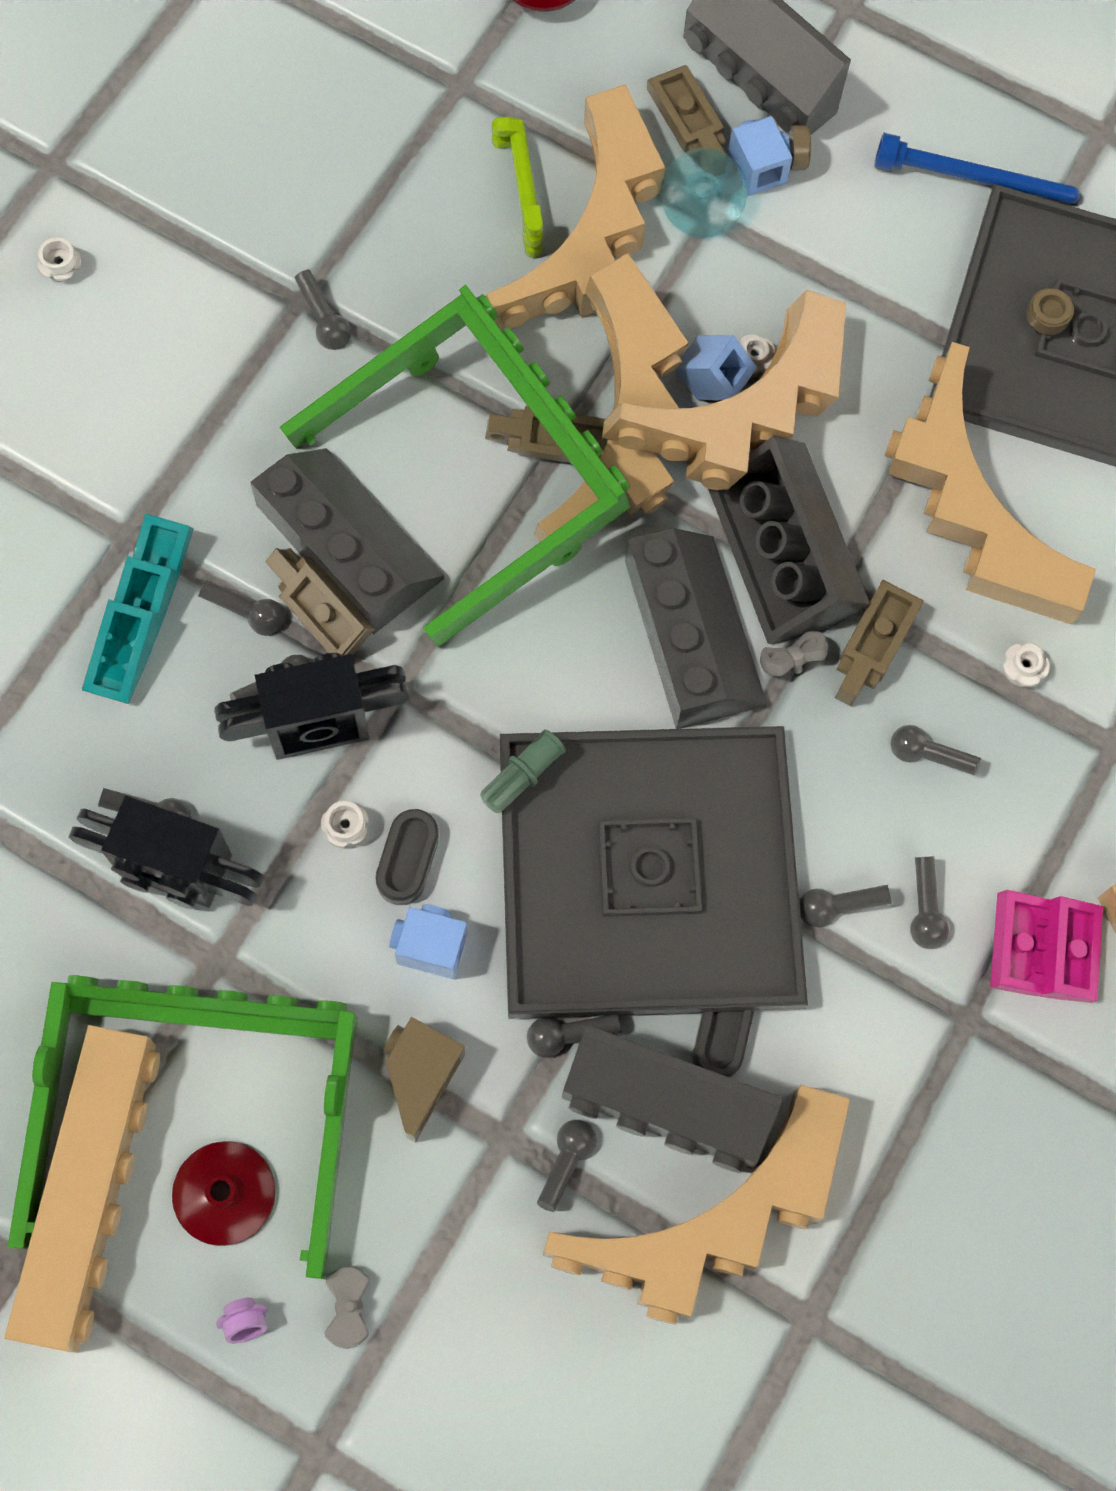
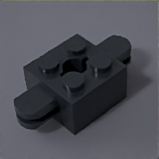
M327 653L316 657L313 662L294 666L290 663H280L268 667L265 673L254 675L258 690L257 695L221 702L214 708L216 720L220 722L218 725L219 738L231 742L267 734L276 760L370 740L364 712L404 704L409 700L410 693L407 685L403 684L406 676L401 666L392 665L356 673L352 654L342 656L339 653Z
M126 795L115 819L88 809H80L77 821L94 831L75 826L72 827L69 834V839L76 844L104 854L112 865L111 870L121 876L120 882L125 886L143 893H148L150 887L167 893L166 899L187 909H193L195 904L210 908L215 895L252 906L257 895L241 884L258 888L264 879V876L257 870L230 860L232 853L219 828Z

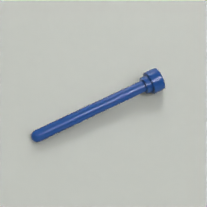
M885 132L881 136L874 167L892 171L893 167L901 169L902 165H907L993 186V184L1068 204L1075 203L1080 197L1079 190L1074 186L907 147V142L900 141V136Z

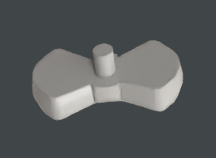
M806 631L798 642L790 647L763 648L760 655L761 667L766 674L772 676H783L791 668H793L794 673L799 674L803 671L802 665L806 662L824 660L826 658L828 642L821 632Z
M341 1267L331 1273L326 1279L327 1287L337 1299L335 1303L337 1315L329 1324L324 1334L326 1339L333 1345L343 1349H350L360 1345L369 1335L368 1328L361 1316L363 1311L361 1299L369 1285L370 1279L362 1270L356 1267Z

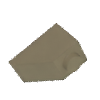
M411 1017L405 1028L400 1025L396 1026L383 1052L389 1054L386 1064L406 1137L416 1143L464 1058L465 1046Z

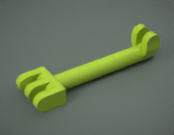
M511 117L496 118L492 121V144L499 149L511 147L522 215V235L525 253L529 257L536 258L542 254L543 221L540 204H537L525 122Z

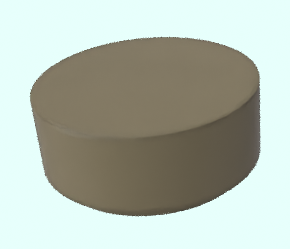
M791 125L788 139L793 158L790 170H806L809 167L811 157L810 128L807 125Z
M1045 288L1033 295L1026 310V318L1029 325L1035 331L1045 335H1055L1067 328L1074 314V305L1071 298L1063 291L1055 288Z

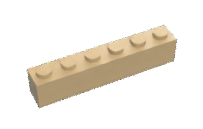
M88 1025L4 1339L78 1353L80 1343H87L90 1337L95 1315L94 1311L89 1310L93 1290L101 1289L108 1268V1258L102 1257L107 1236L113 1237L116 1234L121 1218V1205L116 1204L120 1185L128 1184L134 1167L135 1155L129 1153L134 1132L141 1133L144 1127L148 1105L142 1102L146 1084L147 1082L153 1083L155 1081L160 1065V1053L155 1052L156 1044L147 1036Z

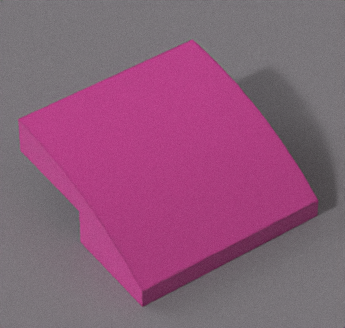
M1008 889L997 893L990 988L1059 1000L1097 1002L1103 906L1063 896L1049 900Z

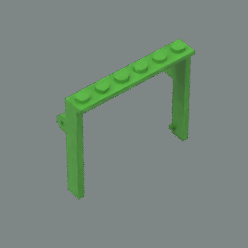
M466 284L459 289L461 295L279 427L296 449L306 442L312 446L318 441L315 437L316 434L404 370L408 369L412 376H421L430 371L439 360V355L435 348L464 326H467L598 498L596 502L425 625L423 629L437 647H440L552 564L560 566L570 561L581 550L582 542L631 507L625 493L630 488V485L615 465L609 469L606 468L598 457L603 453V450L588 430L582 434L579 433L572 423L577 417L566 400L561 395L553 399L545 388L550 382L535 361L527 365L520 356L524 348L509 327L501 331L494 322L499 316L484 294L476 298Z
M69 975L67 983L51 982L41 1046L38 1047L33 1062L32 1079L34 1089L7 1247L28 1249L39 1210L70 1014L335 1040L332 1072L331 1075H328L325 1088L324 1114L326 1119L309 1250H301L300 1261H307L306 1278L325 1279L355 1032L358 1025V1017L355 1012L347 1011L348 1004L319 1000L317 1008L297 1006L298 999L278 995H269L267 1003L247 1001L248 994L229 990H219L217 998L197 996L198 989L179 985H169L167 993L148 991V984L129 980H119L117 988L98 986L99 979L80 975Z

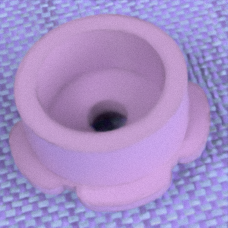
M253 1298L237 1299L224 1307L225 1315L217 1320V1328H223L225 1339L228 1343L236 1344L250 1341L266 1332L265 1317L268 1309L263 1304H255Z

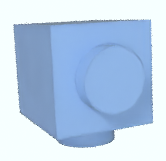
M770 116L757 121L748 120L733 128L727 155L747 196L787 183L793 158L787 134L784 131H779L773 117Z
M697 335L681 357L683 363L675 371L697 400H725L741 391L757 369V366L734 335Z
M424 904L421 910L409 907L405 921L396 920L389 947L396 949L395 956L398 965L454 980L468 934L467 922L450 918L451 913L438 906Z

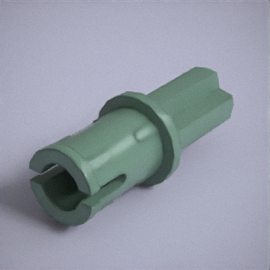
M544 729L520 755L508 758L509 765L481 791L480 796L483 803L494 813H501L528 786L535 787L538 784L537 777L560 755L566 752L562 742L552 732Z

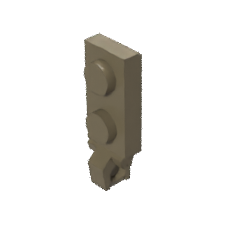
M684 65L648 79L647 90L684 153H687L690 160L699 158L700 165L709 178L725 173V162L728 156L723 150L726 147V140L723 135L724 126L688 66Z
M525 406L524 410L513 409L512 417L489 414L485 439L508 443L507 451L518 453V455L571 463L528 406ZM575 414L577 418L572 423L579 433L582 434L588 430L596 439L601 449L604 450L608 439L602 438L605 419Z
M276 548L265 561L282 581L278 586L282 592L279 598L328 653H339L342 656L352 654L353 656L375 630L326 573L309 557L303 556L300 558L291 548Z
M885 580L881 581L870 601V605L865 610L839 659L840 663L836 670L845 674L846 677L835 699L852 706L863 684L872 689L876 687L878 681L883 679L924 600Z

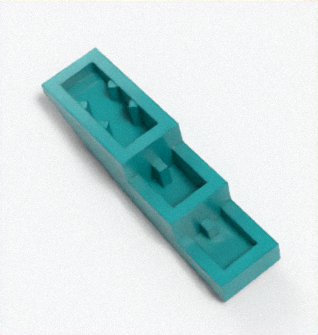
M145 513L133 557L127 556L114 601L108 599L82 691L126 704L130 703L165 618L194 528Z

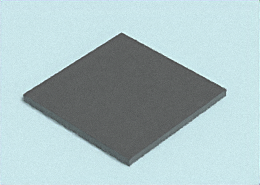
M993 184L941 355L946 357L952 342L970 347L964 368L962 387L964 421L1116 467V219ZM1045 288H1055L1063 291L1071 298L1074 305V314L1067 328L1055 335H1045L1035 331L1029 325L1026 318V310L1033 295ZM933 383L929 397H932L936 386L935 383Z
M784 726L552 732L562 742L566 752L560 755L537 777L538 784L535 787L528 786L502 811L508 1019L606 1016L611 1014L636 1015L706 1011L806 1009L808 999ZM541 733L500 734V771L502 772L509 765L508 758L510 756L517 757Z

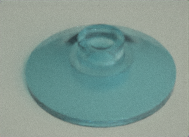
M700 148L688 151L672 162L664 175L660 192L662 207L666 217L673 226L687 235L706 238L722 234L739 220L744 211L747 201L746 178L737 162L719 150ZM698 184H710L712 193L705 198L699 197L695 192Z

